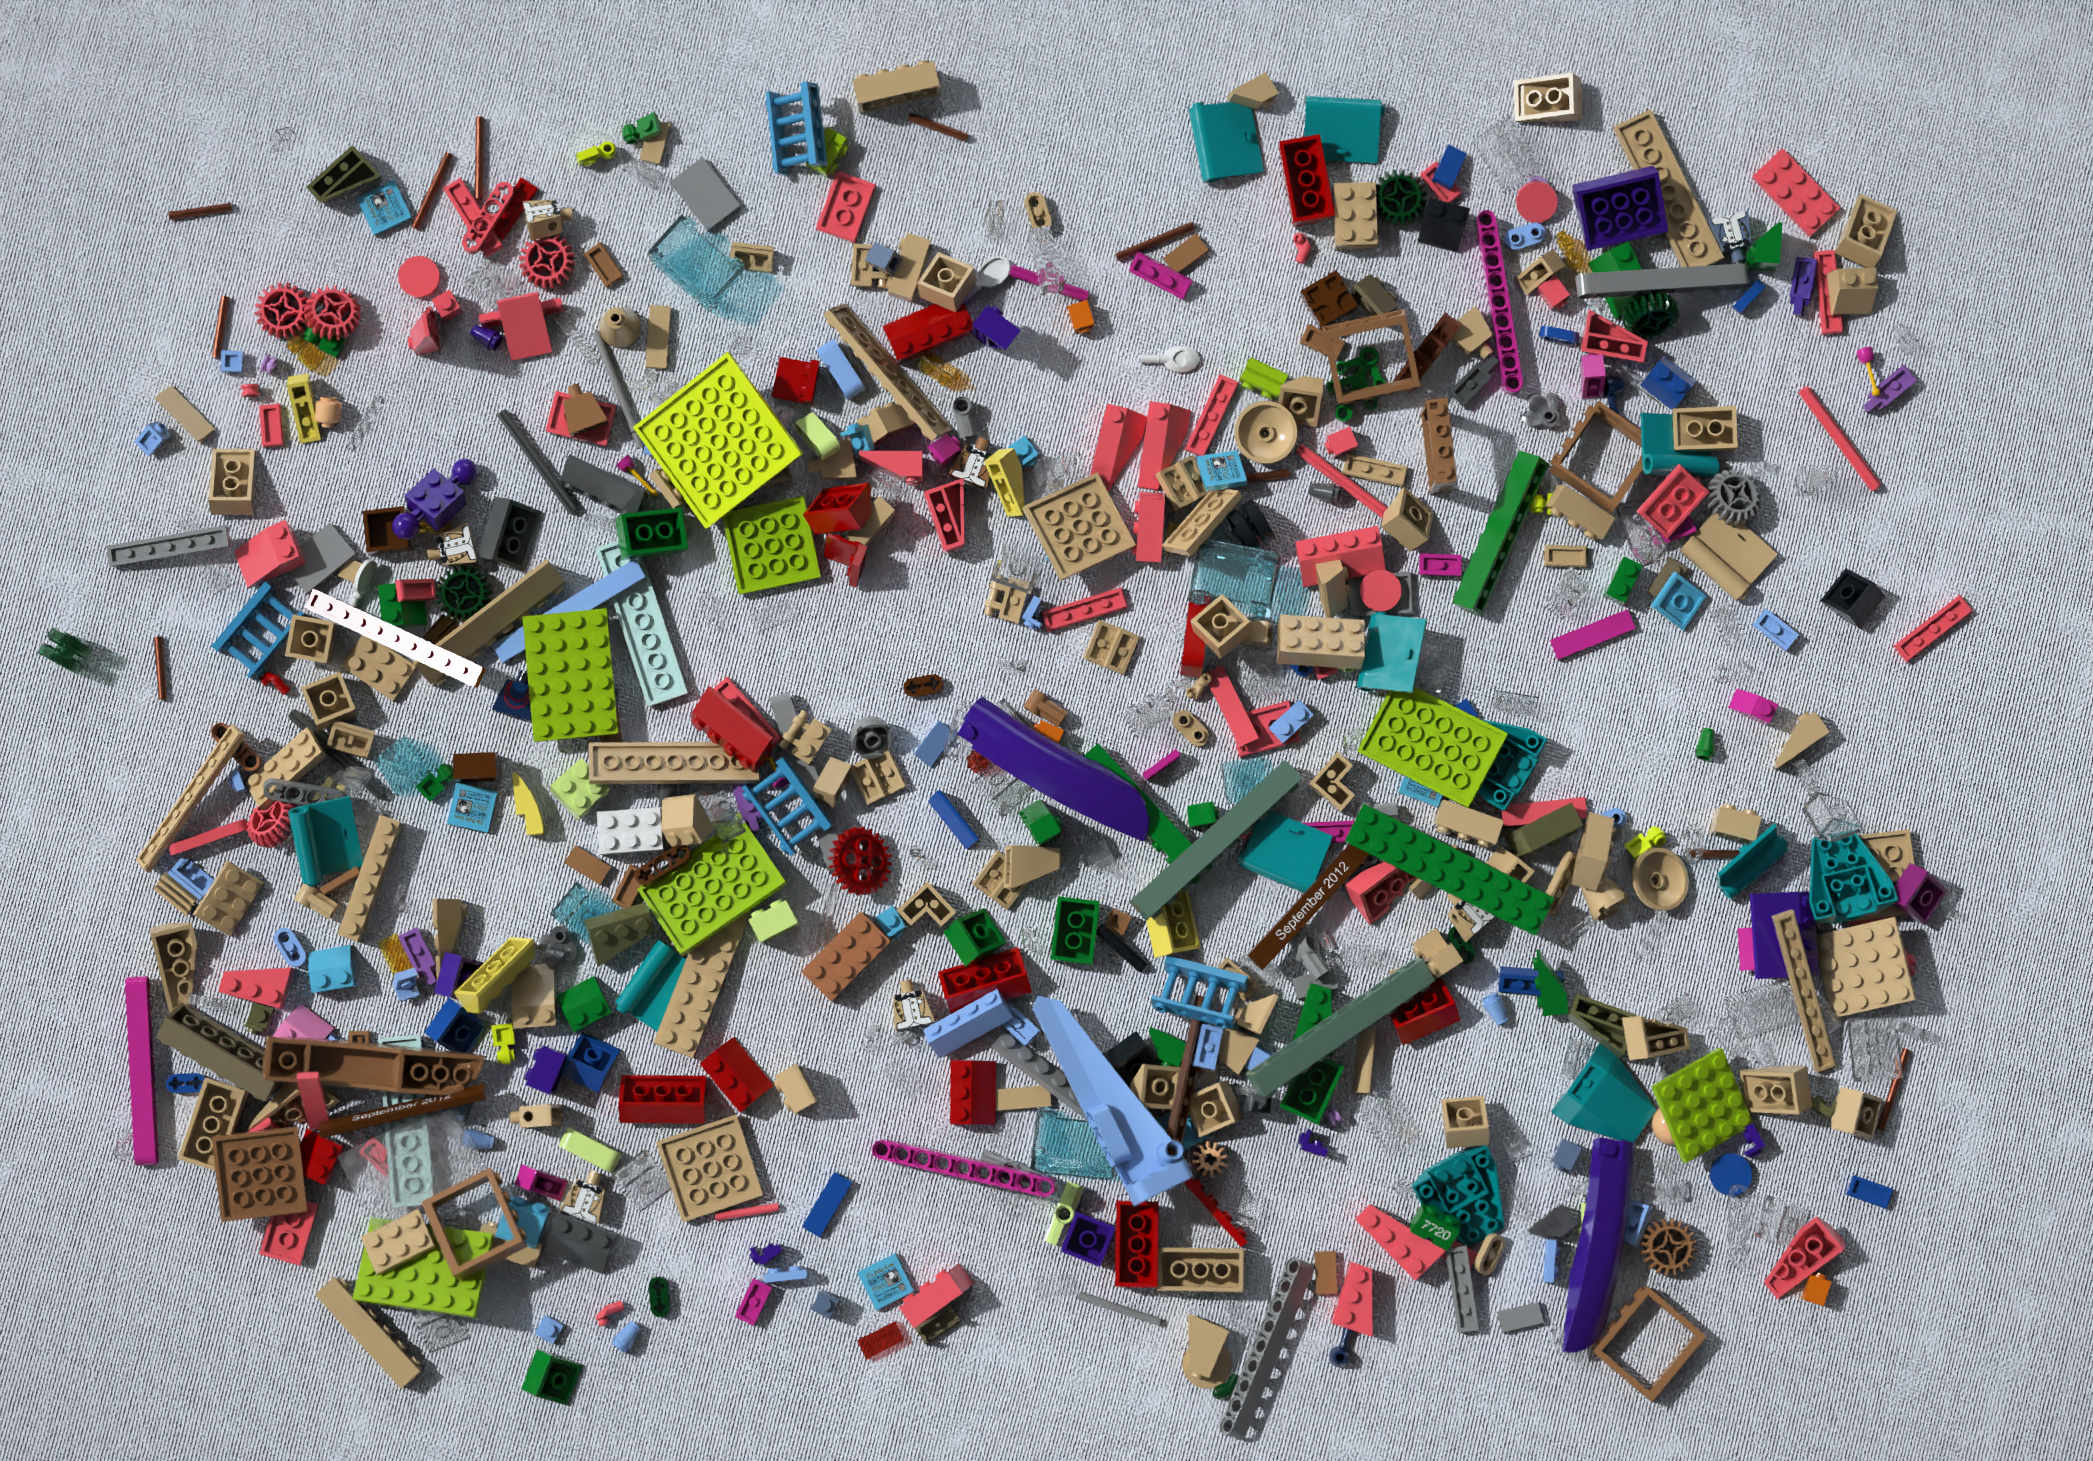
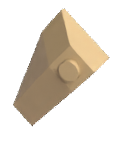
M432 899L433 927L438 930V934L435 935L434 939L436 951H439V955H436L437 980L445 952L454 954L464 923V917H467V904H463L461 899Z
M167 923L149 928L169 1013L181 1003L191 1007L197 941L192 923Z
M286 1082L247 1126L248 1130H251L268 1117L280 1128H286V1126L297 1121L299 1124L304 1122L306 1114L298 1083ZM322 1084L329 1110L340 1099L330 1085Z

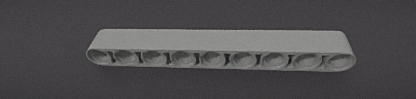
M1747 264L1597 272L1575 276L1579 299L1638 296L1642 294L1647 295L1649 292L1654 294L1656 291H1659L1660 294L1663 292L1669 294L1746 288L1751 285Z
M789 692L769 698L781 735L784 732H788L794 723L792 720L797 716ZM801 727L794 736L797 740H800L804 734ZM790 743L786 750L792 767L815 797L818 793L813 791V787L819 776L812 760L808 765L792 755L791 752L795 746ZM818 801L835 825L829 805ZM810 811V812H809V816H810V819H811V821H812V823H813V822H814L813 819H815V817L813 816V814H812L811 811ZM836 825L828 831H824L823 828L815 831L830 875L835 872L834 869L829 868L833 861H830L828 857L833 856L829 849L836 848L832 843L838 840L837 835L839 833Z
M1292 1257L1287 1261L1221 1419L1219 1429L1222 1434L1237 1440H1241L1246 1436L1312 1277L1313 1266L1310 1263L1296 1257Z

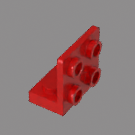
M780 357L772 397L813 406L821 367L820 361L811 359V362Z
M828 534L824 558L848 565L847 576L850 577L848 585L857 587L865 567L868 546L858 541L853 542L844 539L840 535Z

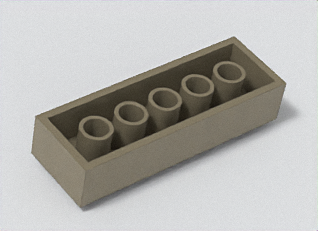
M184 1003L178 1005L165 1017L155 1037L161 1040L164 1045L171 1046L183 1056L195 1060L200 1066L212 1070L217 1076L229 1080L237 1088L246 1090L256 1099L263 1100L264 1102L283 1083L282 1081H267L263 1079L264 1050Z

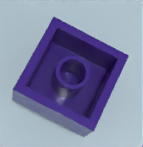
M445 952L434 993L457 999L454 992L483 962Z
M543 1045L541 1049L537 1048L533 1056L535 1064L533 1068L528 1069L524 1080H527L526 1085L546 1094L554 1095L562 1077L561 1072L568 1055Z
M1075 1211L1060 1251L1100 1267L1116 1227Z

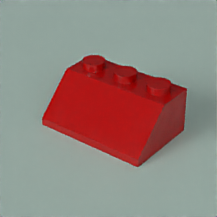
M870 483L823 488L803 516L815 534H829L831 532H844L854 529L860 530L866 525V521L871 516Z
M1441 977L1435 979L1430 984L1431 987L1428 990L1416 993L1413 996V1000L1406 1004H1400L1396 1007L1397 1010L1394 1013L1388 1015L1402 1045L1461 1021L1456 1004Z
M734 1037L699 1063L740 1113L745 1111L774 1086Z
M950 1061V1124L996 1125V1061Z

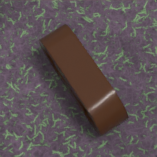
M936 674L914 677L905 681L903 690L911 698L932 695L942 690L943 681ZM932 678H935V681L940 683L936 686L935 690H932L931 686L924 687V684L931 683ZM911 682H914L916 686L922 685V688L916 689L914 694H912L911 690H907Z

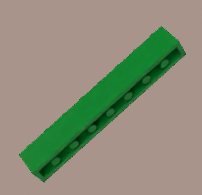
M1519 450L1517 457L1514 459L1512 469L1505 479L1500 495L1497 497L1493 512L1489 516L1488 523L1480 536L1477 548L1471 556L1470 564L1463 574L1458 590L1455 592L1452 603L1460 609L1479 616L1483 615L1549 466V463L1540 456Z
M1098 743L1084 755V757L1092 761L1096 760L1130 783L1142 795L1146 802L1147 814L1150 816L1147 836L1153 841L1151 843L1152 847L1158 853L1162 851L1167 856L1165 860L1169 865L1192 845ZM1210 863L1207 865L1209 870L1206 873H1208L1213 868V866ZM1196 875L1191 880L1194 883L1193 885H1195L1204 875H1202L1200 878L1198 875Z

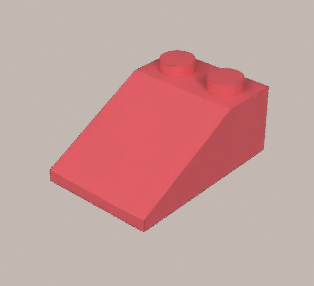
M859 451L861 462L901 482H906V485L917 486L919 482H923L924 457L922 451Z
M286 520L265 528L234 551L248 589L306 564L294 530Z

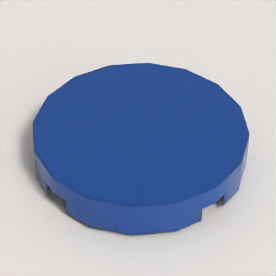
M1734 1153L1723 1154L1717 1157L1711 1164L1709 1172L1710 1182L1719 1193L1728 1196L1738 1195L1749 1187L1752 1180V1169L1748 1161L1742 1156Z

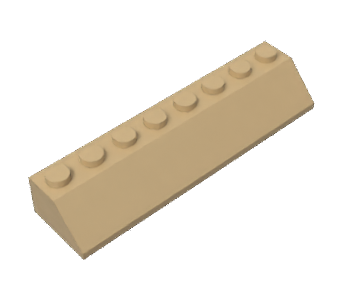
M546 559L435 645L466 660L469 658L473 660L481 654L480 650L485 646L490 647L496 643L499 635L502 633L505 635L513 630V625L519 620L522 622L523 616H530V611L537 607L539 609L548 602L547 598L551 595L556 596L565 589L563 586L566 583ZM417 660L412 662L432 686L435 684L439 686L448 679L446 677L447 674Z

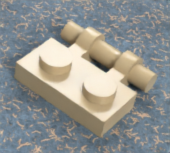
M853 244L851 286L872 288V279L878 280V288L885 289L889 275L881 271L873 272V267L865 261L867 253L873 245Z
M995 574L994 581H991L989 587L991 588L989 598L985 601L984 606H986L984 615L992 617L994 609L1000 610L998 619L1019 624L1030 583L1009 577L1008 584L1004 585L1001 584L1003 576ZM999 591L1005 592L1002 603L996 602Z
M802 710L798 717L795 716L792 720L794 723L788 732H784L782 735L783 739L779 746L786 750L790 743L793 744L795 747L791 754L809 765L832 729L815 718L810 725L807 724L805 720L809 714ZM801 727L806 731L800 740H797L794 736Z

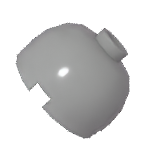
M866 716L859 719L853 725L850 733L853 750L862 758H878L883 755L882 752L887 748L889 750L893 743V734L890 727L883 719L876 716Z

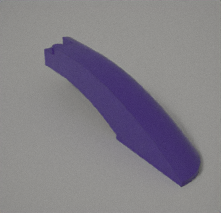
M983 696L973 704L964 717L965 721L957 733L972 744L971 748L1017 779L1070 809L1128 836L1145 841L1149 831L1150 816L1147 814L1146 802L1142 795L1130 783L1096 760L1092 761L1034 731Z
M1603 1137L1593 1139L1583 1223L1573 1266L1570 1268L1563 1353H1574L1589 1348L1600 1338L1606 1325L1618 1277L1630 1205L1635 1144L1627 1140L1618 1141Z

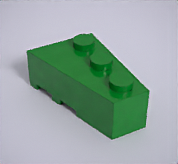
M1040 799L1018 812L1038 847H1042L1061 836L1062 824L1056 815L1052 817Z
M1309 983L1292 1041L1332 1015L1330 988Z

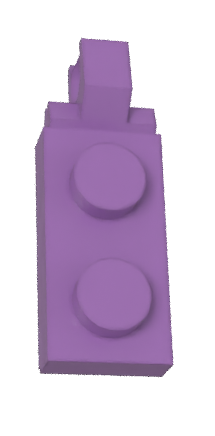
M1902 365L1877 386L1880 390L1878 396H1873L1872 391L1867 395L1870 400L1862 408L1867 413L1875 406L1880 410L1914 384L1917 379L1905 365Z
M732 784L740 816L745 823L749 822L751 832L760 830L757 819L762 818L755 805L752 802L749 803L742 794L745 792L742 789L744 785L754 788V784Z
M415 927L399 935L401 944L420 979L425 977L430 986L436 984L437 979L433 973L436 971V963L419 928Z

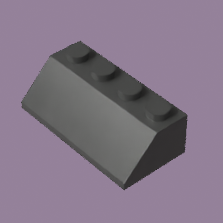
M569 454L561 477V481L565 483V488L573 492L576 489L584 492L582 496L594 501L596 498L603 501L601 505L613 510L615 507L622 510L620 514L642 511L649 497L645 489Z

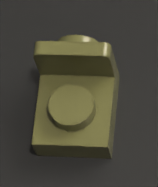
M253 1002L248 1019L244 1022L243 1026L248 1027L247 1032L259 1035L260 1032L266 1033L275 1009Z
M1811 1097L1812 1108L1810 1109L1824 1118L1833 1116L1837 1105L1836 1098H1833L1830 1105L1826 1106L1827 1101L1821 1097Z

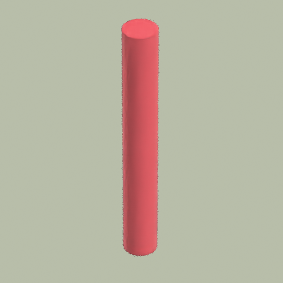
M778 1203L716 1212L715 1219L720 1221L779 1211Z

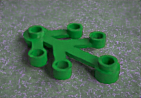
M1365 347L1360 351L1359 357L1346 362L1340 361L1336 364V367L1338 365H1344L1345 370L1342 372L1337 369L1339 375L1345 374L1347 369L1361 365L1358 373L1339 379L1341 388L1351 384L1352 386L1349 391L1369 387L1365 377L1368 369L1374 379L1373 386H1376L1377 382L1386 383L1381 378L1377 368L1379 353L1375 348ZM1367 354L1372 355L1373 359L1371 361L1365 359ZM1333 380L1327 383L1326 389L1329 393L1334 394L1335 390L1329 389V385L1333 383ZM1375 398L1371 399L1375 403L1374 407H1369L1367 402L1370 400H1365L1364 405L1367 410L1372 411L1376 409L1377 400ZM1352 404L1337 407L1335 417L1339 422H1347L1351 419ZM1345 411L1347 412V417L1342 418L1339 413Z

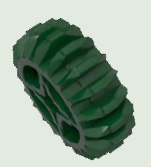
M1393 170V177L1386 172V180L1382 177L1378 178L1380 184H1376V205H1378L1376 209L1377 212L1381 211L1378 216L1379 219L1384 216L1387 217L1385 223L1388 224L1390 219L1394 220L1393 226H1396L1398 220H1400L1401 225L1405 226V219L1411 224L1413 223V217L1416 219L1420 217L1417 211L1424 212L1425 208L1422 205L1427 204V200L1422 197L1427 196V192L1420 191L1425 185H1417L1420 178L1416 177L1412 180V172L1407 177L1404 176L1405 170H1402L1400 175L1397 174V170ZM1401 183L1408 185L1414 192L1405 191ZM1393 184L1394 192L1388 194L1387 197H1382L1383 190L1388 185ZM1397 191L1398 194H1401V196L1404 197L1401 201V205L1400 202L1394 199L1396 197ZM1411 199H1416L1415 206L1408 212H1405L1404 204L1411 201ZM1384 203L1395 206L1398 213L1390 211Z
M1656 291L1654 294L1651 292L1647 295L1642 294L1639 298L1635 297L1633 302H1628V306L1624 308L1622 313L1623 324L1626 330L1643 339L1647 337L1652 339L1656 335L1660 337L1661 333H1667L1668 329L1673 328V324L1678 323L1679 310L1677 302H1675L1671 295H1667L1666 292L1660 294L1659 291Z
M461 565V572H458V569L453 567L454 574L451 575L449 571H446L445 574L448 578L440 577L444 584H437L436 588L442 590V592L435 593V596L442 597V599L437 601V604H445L441 611L444 613L449 610L447 613L448 618L455 614V621H459L460 616H462V620L465 622L468 620V615L472 617L474 613H477L486 606L484 605L485 602L490 603L492 601L486 595H492L493 592L492 590H486V588L491 586V583H483L487 576L482 575L479 577L481 574L479 569L473 574L474 568L472 566H469L466 572L465 566ZM465 577L460 586L450 587L455 580ZM471 579L478 582L480 595L471 591ZM467 588L466 591L470 595L464 596L463 599H461L462 596L457 592H464V590ZM448 593L457 597L456 609L450 605ZM468 601H478L472 608L463 610Z

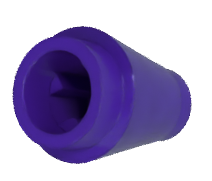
M474 325L470 331V336L488 350L496 351L501 345L503 337L497 331Z

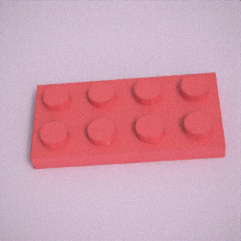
M1783 148L1752 176V179L1808 237L1813 235L1840 209Z

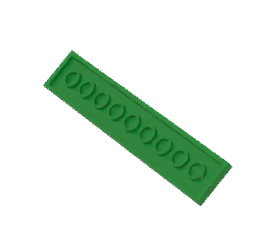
M1365 804L1362 805L1345 839V843L1533 936L1537 935L1554 900L1553 897Z

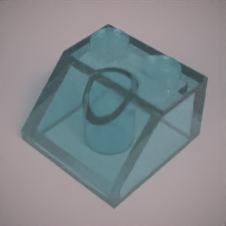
M406 735L386 748L374 760L397 796L432 772L410 738Z
M576 881L551 911L550 915L588 945L589 939L584 920L613 912V910Z

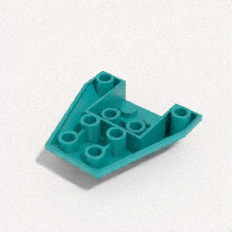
M1480 719L1508 733L1502 749L1478 792L1486 802L1505 812L1519 796L1531 776L1548 739L1529 728Z
M1853 829L1812 838L1809 904L1816 922L1837 924L1875 915L1898 902L1892 880Z
M1599 1043L1569 1089L1555 1104L1551 1113L1568 1125L1619 1141L1627 1140L1634 1143L1657 1109L1622 1061Z
M1486 1145L1466 1148L1425 1169L1411 1185L1420 1204L1423 1202L1427 1205H1433L1439 1211L1446 1215L1451 1214L1460 1221V1232L1456 1238L1464 1245H1467V1247L1485 1239L1489 1234L1496 1233L1505 1228L1497 1167Z

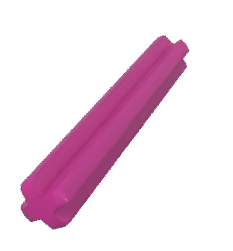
M1016 265L1011 267V277L1079 301L1088 300L1089 291Z

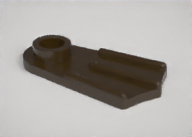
M442 614L421 639L435 645L455 630L457 623L454 619Z

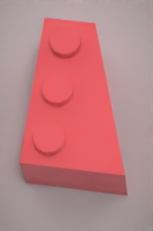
M1587 310L1580 346L1581 351L1644 362L1648 343L1645 339L1629 332L1594 311Z
M964 478L924 491L923 493L943 554L964 548Z
M1140 491L1139 501H1135L1134 513L1138 514V522L1134 521L1133 534H1137V542H1135L1136 546L1132 548V555H1136V561L1161 562L1165 493Z
M295 968L224 971L218 992L284 1009Z
M1350 1262L1330 1323L1372 1337V1269Z
M959 1263L948 1272L946 1269H943L935 1275L937 1280L933 1283H930L928 1280L920 1286L919 1290L921 1292L914 1295L912 1292L903 1299L904 1304L899 1309L913 1328L917 1327L974 1284Z

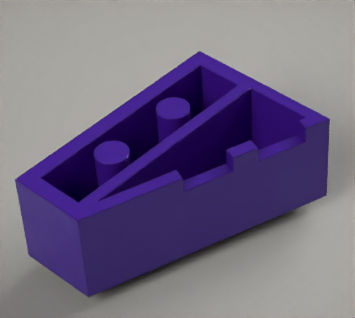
M987 305L972 324L973 336L990 349L1006 350L1021 330L1002 316L1003 312L997 307L993 306L991 308Z

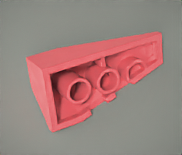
M431 306L425 309L410 330L411 337L407 338L409 349H413L416 355L441 351L435 313Z
M1149 402L1138 487L1159 489L1160 483L1155 474L1170 467L1188 432L1191 410L1172 404Z
M1108 403L1090 476L1098 473L1107 491L1110 490L1136 446L1141 441L1147 421V416Z
M1383 862L1360 872L1345 883V887L1352 903L1367 923L1371 925L1388 912L1391 908L1389 904L1396 896L1400 897L1404 893L1402 889L1409 881H1414L1416 877Z
M1816 1216L1799 1229L1765 1279L1764 1284L1777 1299L1842 1252L1845 1248V1241L1830 1224Z

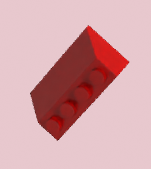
M1320 134L1279 141L1278 151L1292 226L1310 225L1334 217L1335 212Z
M964 302L957 312L933 304L882 326L898 365L973 334V322Z
M709 686L692 711V725L697 730H702L707 734L713 743H718L723 747L726 754L731 757L734 756L739 760L743 768L750 769L755 773L771 757L773 737Z
M1019 947L987 956L967 967L961 964L938 971L950 1014L996 989L1005 1001L1032 993Z
M621 1075L618 1102L620 1123L705 1124L706 1076Z
M1116 1201L1115 1287L1158 1288L1159 1201H1144L1136 1206L1133 1205L1132 1201Z

